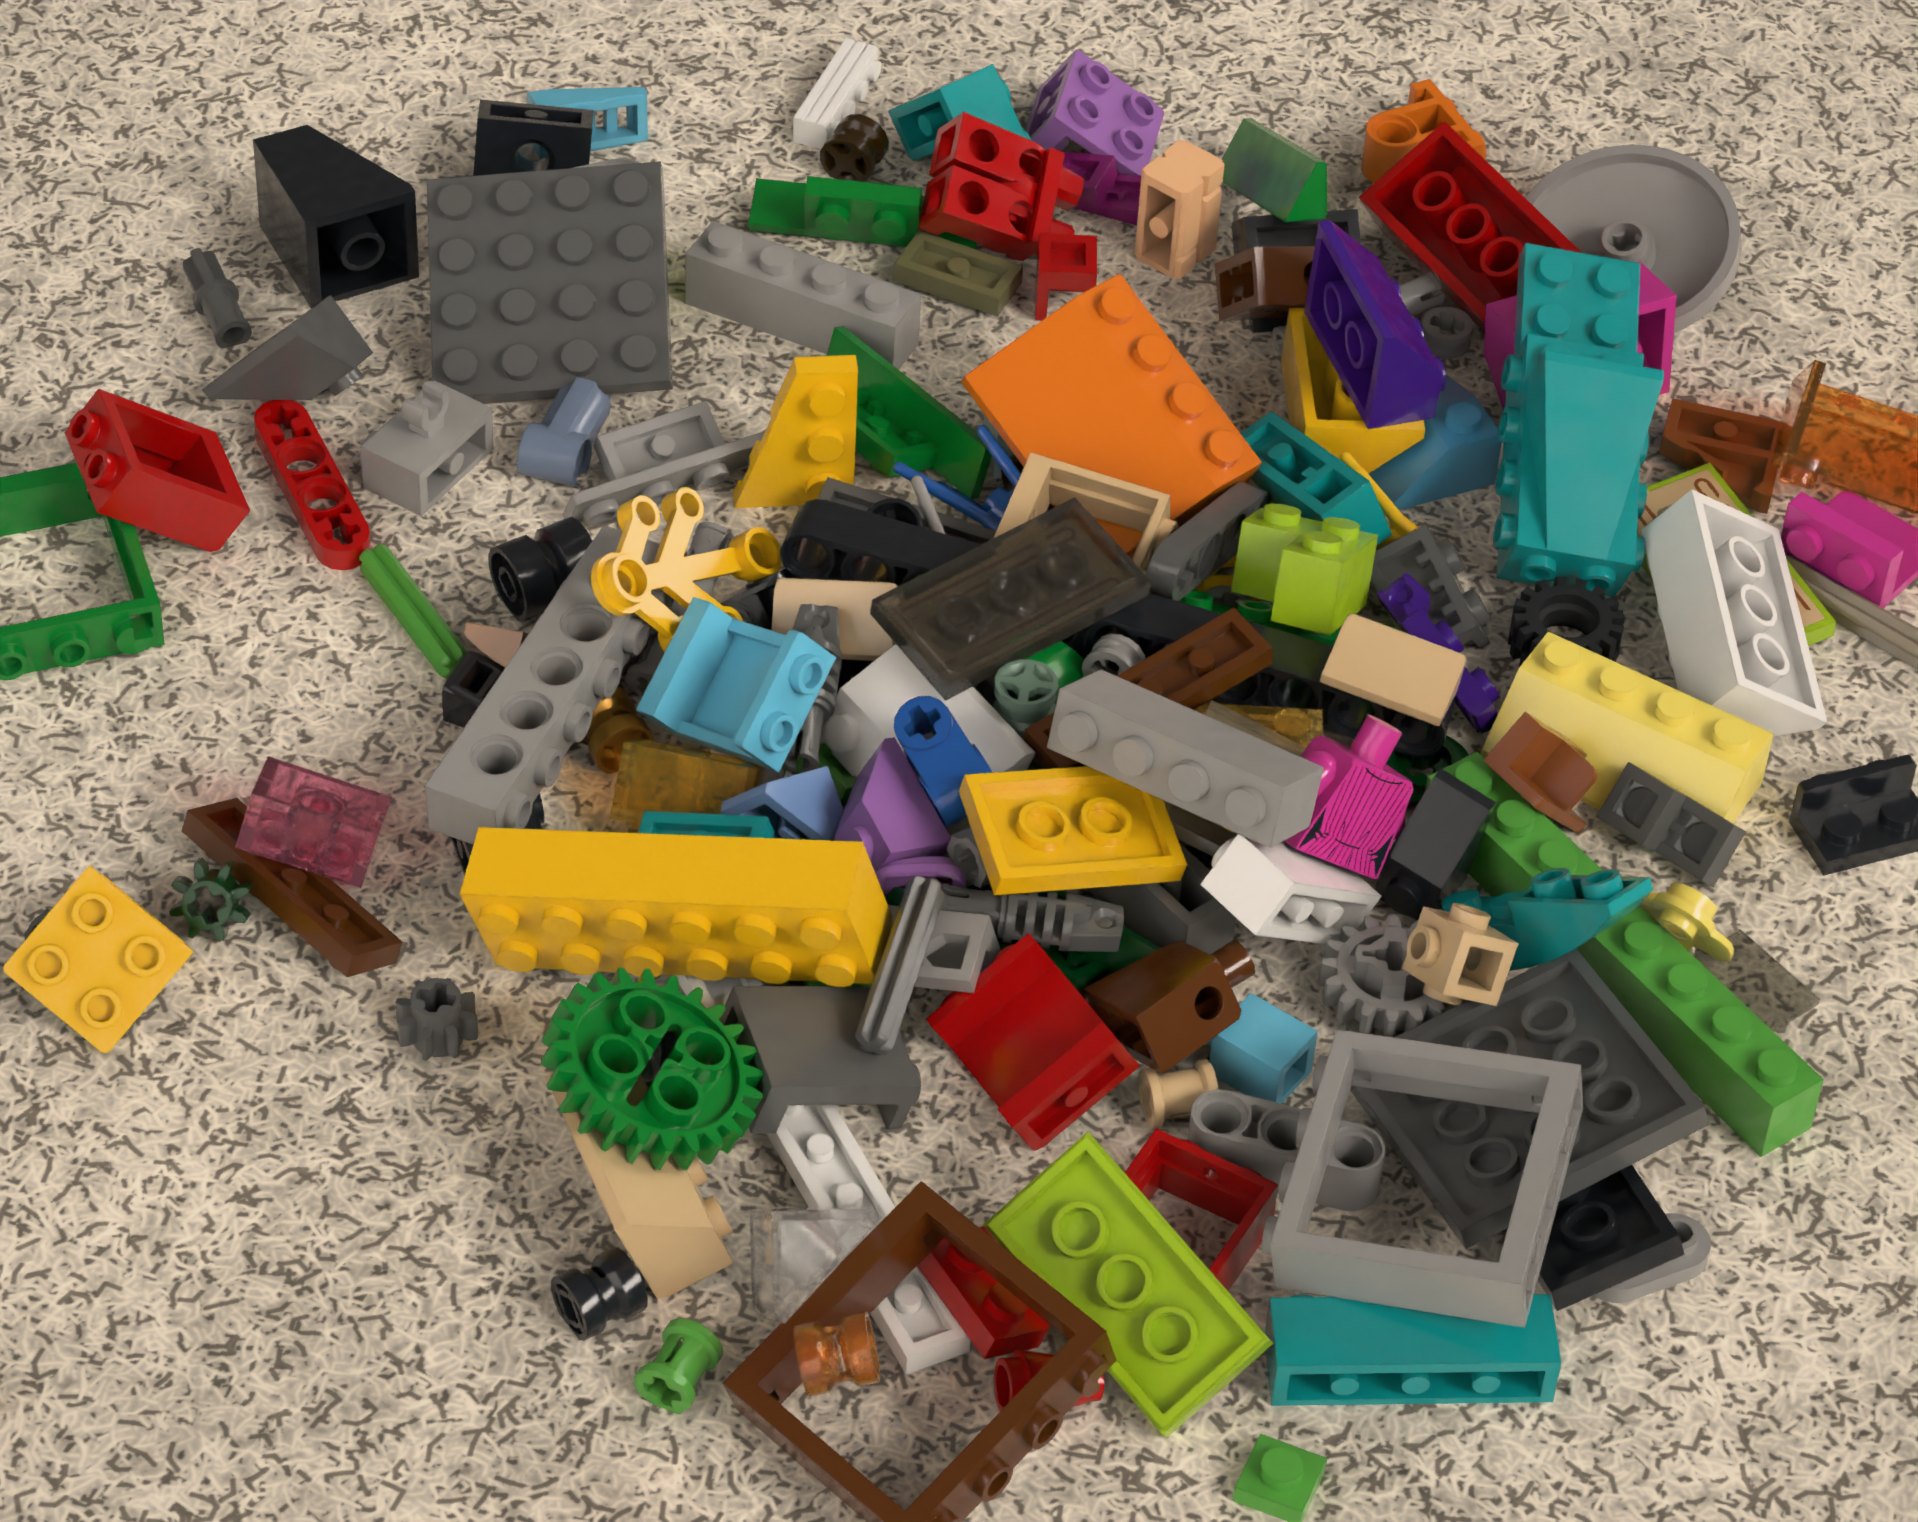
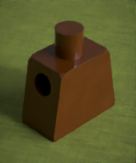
M1315 246L1252 247L1215 263L1219 321L1288 318L1289 308H1305Z
M1237 940L1229 942L1211 954L1178 941L1084 988L1083 991L1092 1009L1132 1057L1163 1074L1239 1020L1241 1008L1232 988L1255 974V966L1246 949Z

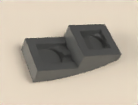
M1630 762L1627 763L1596 815L1597 818L1635 842L1656 852L1697 879L1713 887L1747 832Z

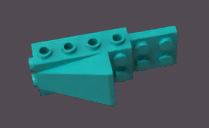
M1525 243L1519 254L1514 355H1507L1501 375V388L1506 390V404L1501 415L1498 430L1499 442H1503V459L1499 465L1496 477V494L1501 495L1500 513L1496 519L1493 532V547L1498 549L1497 579L1533 585L1537 581L1546 579L1549 586L1552 587L1554 586L1555 577H1566L1567 586H1575L1576 579L1578 578L1587 581L1586 590L1590 592L1598 585L1606 590L1605 595L1616 596L1631 572H1638L1641 568L1645 553V538L1637 535L1638 519L1641 518L1646 505L1647 485L1646 483L1639 482V472L1648 451V428L1664 382V370L1643 367L1644 354L1637 353L1640 263Z

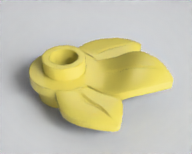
M1673 882L1666 893L1652 891L1641 902L1640 906L1688 951L1694 947L1722 962H1729L1733 957L1734 948L1732 943L1715 929V924L1712 921L1718 910L1717 906L1701 892L1685 884Z

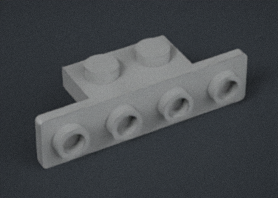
M704 401L599 435L593 447L609 482L574 493L562 515L564 519L568 517H574L579 521L585 519L588 526H596L615 518L621 504L639 495L647 496L656 505H660L666 495L674 492L675 489L693 483L697 490L712 488L728 479L730 471L750 465L749 455L756 440L761 441L765 431L725 444L707 402Z

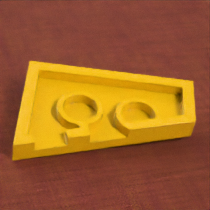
M856 355L794 357L771 407V420L761 441L756 440L749 455V468L743 481L738 480L733 490L734 508L801 506L807 501L818 499L827 477L854 485L858 390Z

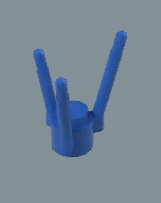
M985 425L978 426L976 430L978 436L1015 489L1021 473ZM896 462L893 465L894 472L910 482L914 476H921L929 494L980 523L983 527L996 531L1014 492V489L1008 491L1004 487H999L981 505L945 482H935L902 462Z

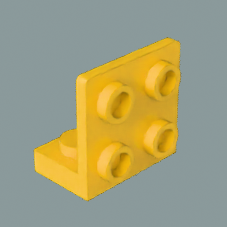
M89 865L5 963L3 970L10 978L100 1052L108 1053L176 972L188 961L195 950L100 871Z

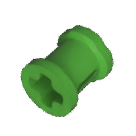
M677 1318L671 1320L662 1332V1347L652 1362H648L639 1368L634 1376V1385L638 1393L650 1403L676 1414H682L684 1410L690 1409L694 1403V1388L706 1370L714 1369L723 1356V1347L714 1333L702 1324L690 1319Z

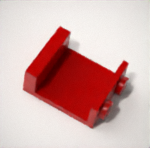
M1027 933L1016 944L1005 947L994 957L992 963L979 974L974 993L952 991L944 998L940 1007L925 1019L959 1057L999 1107L998 1111L1033 1151L1045 1147L1140 1067L1030 933Z

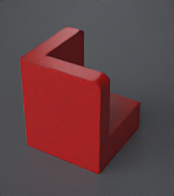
M1039 233L1035 276L1036 321H1042L1047 317L1049 291L1086 292L1096 286L1097 236Z

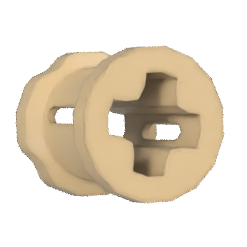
M1207 1059L1196 1060L1193 1068L1164 1072L1163 1074H1157L1152 1068L1141 1069L1138 1076L1140 1104L1149 1129L1162 1128L1164 1120L1191 1116L1192 1104L1196 1098L1207 1091L1218 1089L1215 1071Z

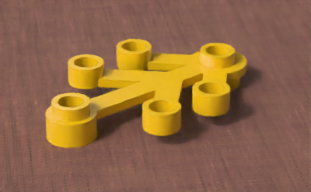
M682 487L662 499L661 512L667 524L652 564L645 565L641 558L648 534L659 527L660 512L652 499L639 495L621 504L617 510V521L623 532L616 552L608 553L597 559L591 570L592 589L603 608L616 616H627L634 612L658 631V641L664 653L684 615L678 617L653 596L651 591L661 589L685 609L688 608L693 597L713 603L732 618L743 621L737 610L730 606H722L693 582L730 574L739 580L755 582L777 572L782 563L780 559V545L770 531L763 527H753L736 535L731 539L728 548L684 557L694 524L699 522L704 515L702 499L695 490L689 487Z

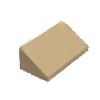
M796 578L777 579L773 597L772 631L786 635L789 630H792L801 604L828 605L838 608L842 659L875 661L899 642L897 634L881 617L904 605L896 584Z
M1349 614L1341 627L1319 682L1429 724L1440 726L1458 690L1466 664V657L1459 652L1356 614Z

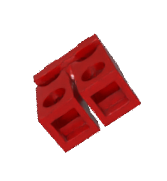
M962 112L938 129L929 176L934 178L927 182L918 229L937 236L946 231L978 242L984 248L1006 254V257L1009 259L1024 261L1034 254L1037 255L1039 233L1074 235L1075 230L1073 226L1053 219L1055 206L1068 211L1077 205L1082 196L1085 179L1063 167L1064 152L1051 147L1045 150L1041 145L1027 138Z

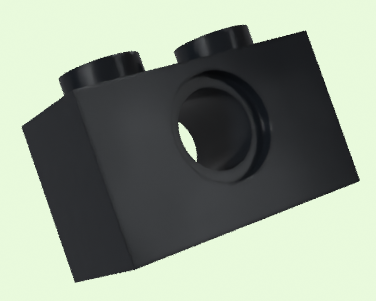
M480 99L473 176L568 169L588 165L590 161L594 110ZM536 143L544 147L548 154L540 160H528L519 153L518 149L525 144Z

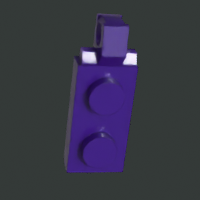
M1407 572L1377 593L1379 601L1403 632L1459 653L1464 650L1455 633L1443 619L1434 625L1428 618L1431 602L1430 596ZM1464 667L1454 703L1476 732L1483 734L1491 730L1498 715L1493 702L1499 699L1500 695L1480 667H1477L1472 672H1469Z

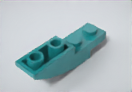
M1557 868L1535 875L1530 880L1532 886L1524 891L1509 892L1497 897L1480 896L1478 890H1464L1453 893L1441 901L1442 908L1439 910L1450 912L1452 903H1459L1489 914L1491 916L1488 923L1489 926L1519 943L1509 970L1512 971L1550 962L1575 950L1637 908L1653 891L1650 877L1621 876L1620 872L1614 869L1602 870L1590 875H1571L1569 869Z

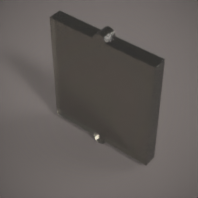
M1741 929L1726 937L1734 948V955L1729 962L1717 961L1704 951L1695 950L1694 957L1773 1032L1785 1033L1788 1023L1819 1005L1820 998Z

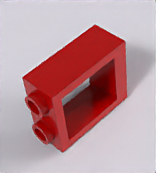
M98 389L84 408L73 416L69 427L64 432L97 513L205 551L213 552L220 550L250 512V508L218 435L212 430Z
M1156 1128L1125 1173L1149 1201L1159 1188L1238 1225L1209 1267V1270L1229 1291L1262 1243L1267 1218L1274 1216L1279 1184L1264 1178L1253 1169L1240 1167L1209 1153L1192 1141L1179 1139Z

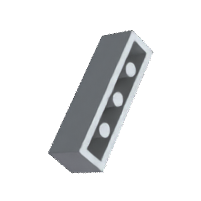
M715 221L710 223L685 254V304L824 354H827L834 327L844 326L898 370L919 344L921 294Z
M1104 670L1094 672L1059 689L1047 744L1048 749L1269 848L1310 827L1324 767Z

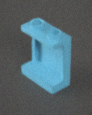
M693 597L636 711L675 737L779 772L836 657L802 632L789 630L784 635L732 618L709 601Z

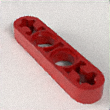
M271 400L262 404L254 415L256 442L317 559L324 566L335 570H350L361 566L362 562L359 560V556L365 549L371 550L369 526L307 410L302 404L293 400ZM278 424H283L286 429H291L292 438L284 441V434ZM301 460L311 461L316 464L313 469L306 471H294L287 468L289 464ZM323 498L337 502L334 507L324 510L312 509L307 506L310 502ZM340 526V533L347 544L342 545L338 539H333V529Z

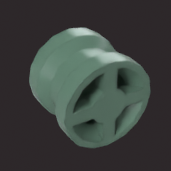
M1029 659L1008 662L998 670L994 679V695L996 699L993 703V708L1024 741L1026 728L1055 712L1056 704L1054 702L1058 696L1059 688L1058 677L1053 669L1046 664Z

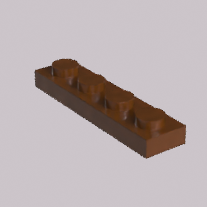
M1232 608L1120 673L1117 677L1194 710L1273 664V647L1235 608ZM1054 712L1025 729V742L1034 750L1035 756L1047 769L1086 766L1047 748Z
M238 798L187 810L182 832L221 867L229 860L233 861L234 867L231 875L239 883H252L253 888L249 893L258 898L284 921L290 930L301 936L327 959L333 968L340 971L346 977H351L397 962L403 941Z

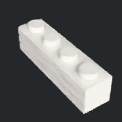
M845 38L793 117V142L821 149L827 139L834 135V131L842 118L854 114L856 102H863L866 98L869 82H876L880 75L881 62L877 61V46L866 45L864 42H855L853 39Z

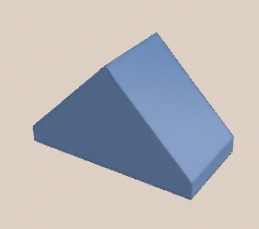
M825 766L767 782L725 800L722 803L720 812L723 815L766 816L769 818L774 829L773 838L835 841L834 835L844 810L829 768Z

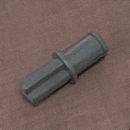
M200 248L191 250V256L183 261V269L195 293L193 297L195 309L199 314L206 317L214 333L215 341L220 348L223 349L246 343L251 337L252 330L238 304V288L234 282L226 279L214 252H202Z

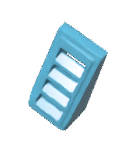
M644 87L546 89L527 92V104L594 110L590 151L648 140L647 91ZM626 107L627 126L618 127L617 108ZM603 110V127H595V111ZM532 143L540 159L548 154L544 147Z

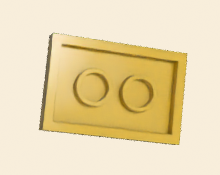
M1089 766L966 774L963 777L958 792L994 895L1181 881L1187 863L1164 801Z

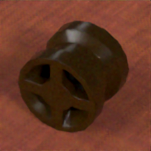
M850 114L842 118L834 131V135L827 139L820 150V161L823 169L830 177L835 179L866 182L873 173L875 165L881 162L889 149L887 134L880 124L870 117L861 114Z

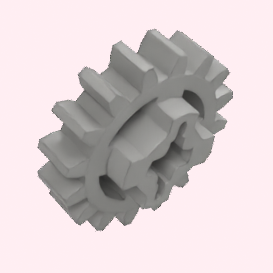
M1395 914L1390 915L1388 924L1385 926H1379L1371 916H1365L1362 931H1358L1354 927L1345 924L1341 927L1339 941L1328 940L1325 957L1321 960L1319 985L1324 986L1322 998L1324 1006L1338 1005L1336 1021L1342 1024L1356 1019L1360 1022L1359 1033L1369 1034L1373 1028L1382 1030L1383 1036L1395 1037L1396 1031L1406 1032L1458 1006L1441 1002L1425 995L1422 992L1425 983L1402 969L1407 955V942L1410 934L1416 928L1418 920L1410 928L1401 927L1400 919Z

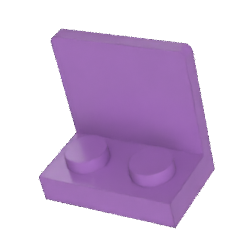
M1076 49L1039 87L1025 131L1033 142L1041 145L1045 150L1051 147L1062 151L1070 139H1072L1092 154L1114 155L1117 171L1120 174L1142 175V168L1150 163L1164 111L1149 96L1136 91L1113 75L1102 63L1092 60Z

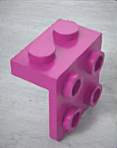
M1801 491L1788 503L1781 533L1784 552L1880 607L1885 608L1918 577V528L1850 491L1840 492L1826 505Z

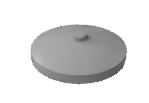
M1621 145L1594 150L1579 155L1552 170L1525 197L1582 253L1643 263L1677 295L1674 333L1687 328L1707 314L1728 291L1737 273L1741 259L1742 238L1736 204L1724 183L1711 170L1682 153L1646 145Z

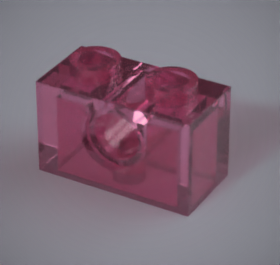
M268 756L251 793L235 848L362 888L379 842L392 797Z

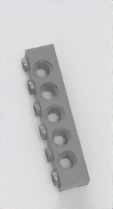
M606 525L602 526L425 784L429 829L470 844H474L478 827L524 829L531 816L533 802L544 786L550 787L554 784L561 771L563 757L573 742H581L586 736L591 725L594 710L603 697L610 698L614 694L621 678L622 668L632 654L638 655L644 649L651 625L634 612L627 616L611 614L599 603L591 585V570L594 563L600 557L616 552L623 531ZM650 540L646 541L641 558L645 565L654 562L659 543ZM661 589L651 591L653 596L666 607L671 608L675 601Z

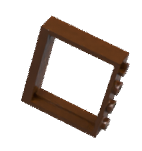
M921 1181L723 1382V1385L737 1411L866 1522H963L982 1501L988 1502L993 1500L1006 1488L1013 1475V1468L1032 1448L1040 1449L1054 1438L1062 1425L1063 1416L1082 1396L1090 1397L1100 1390L1098 1379L1117 1360L1104 1328ZM945 1238L1069 1340L906 1510H903L781 1404Z

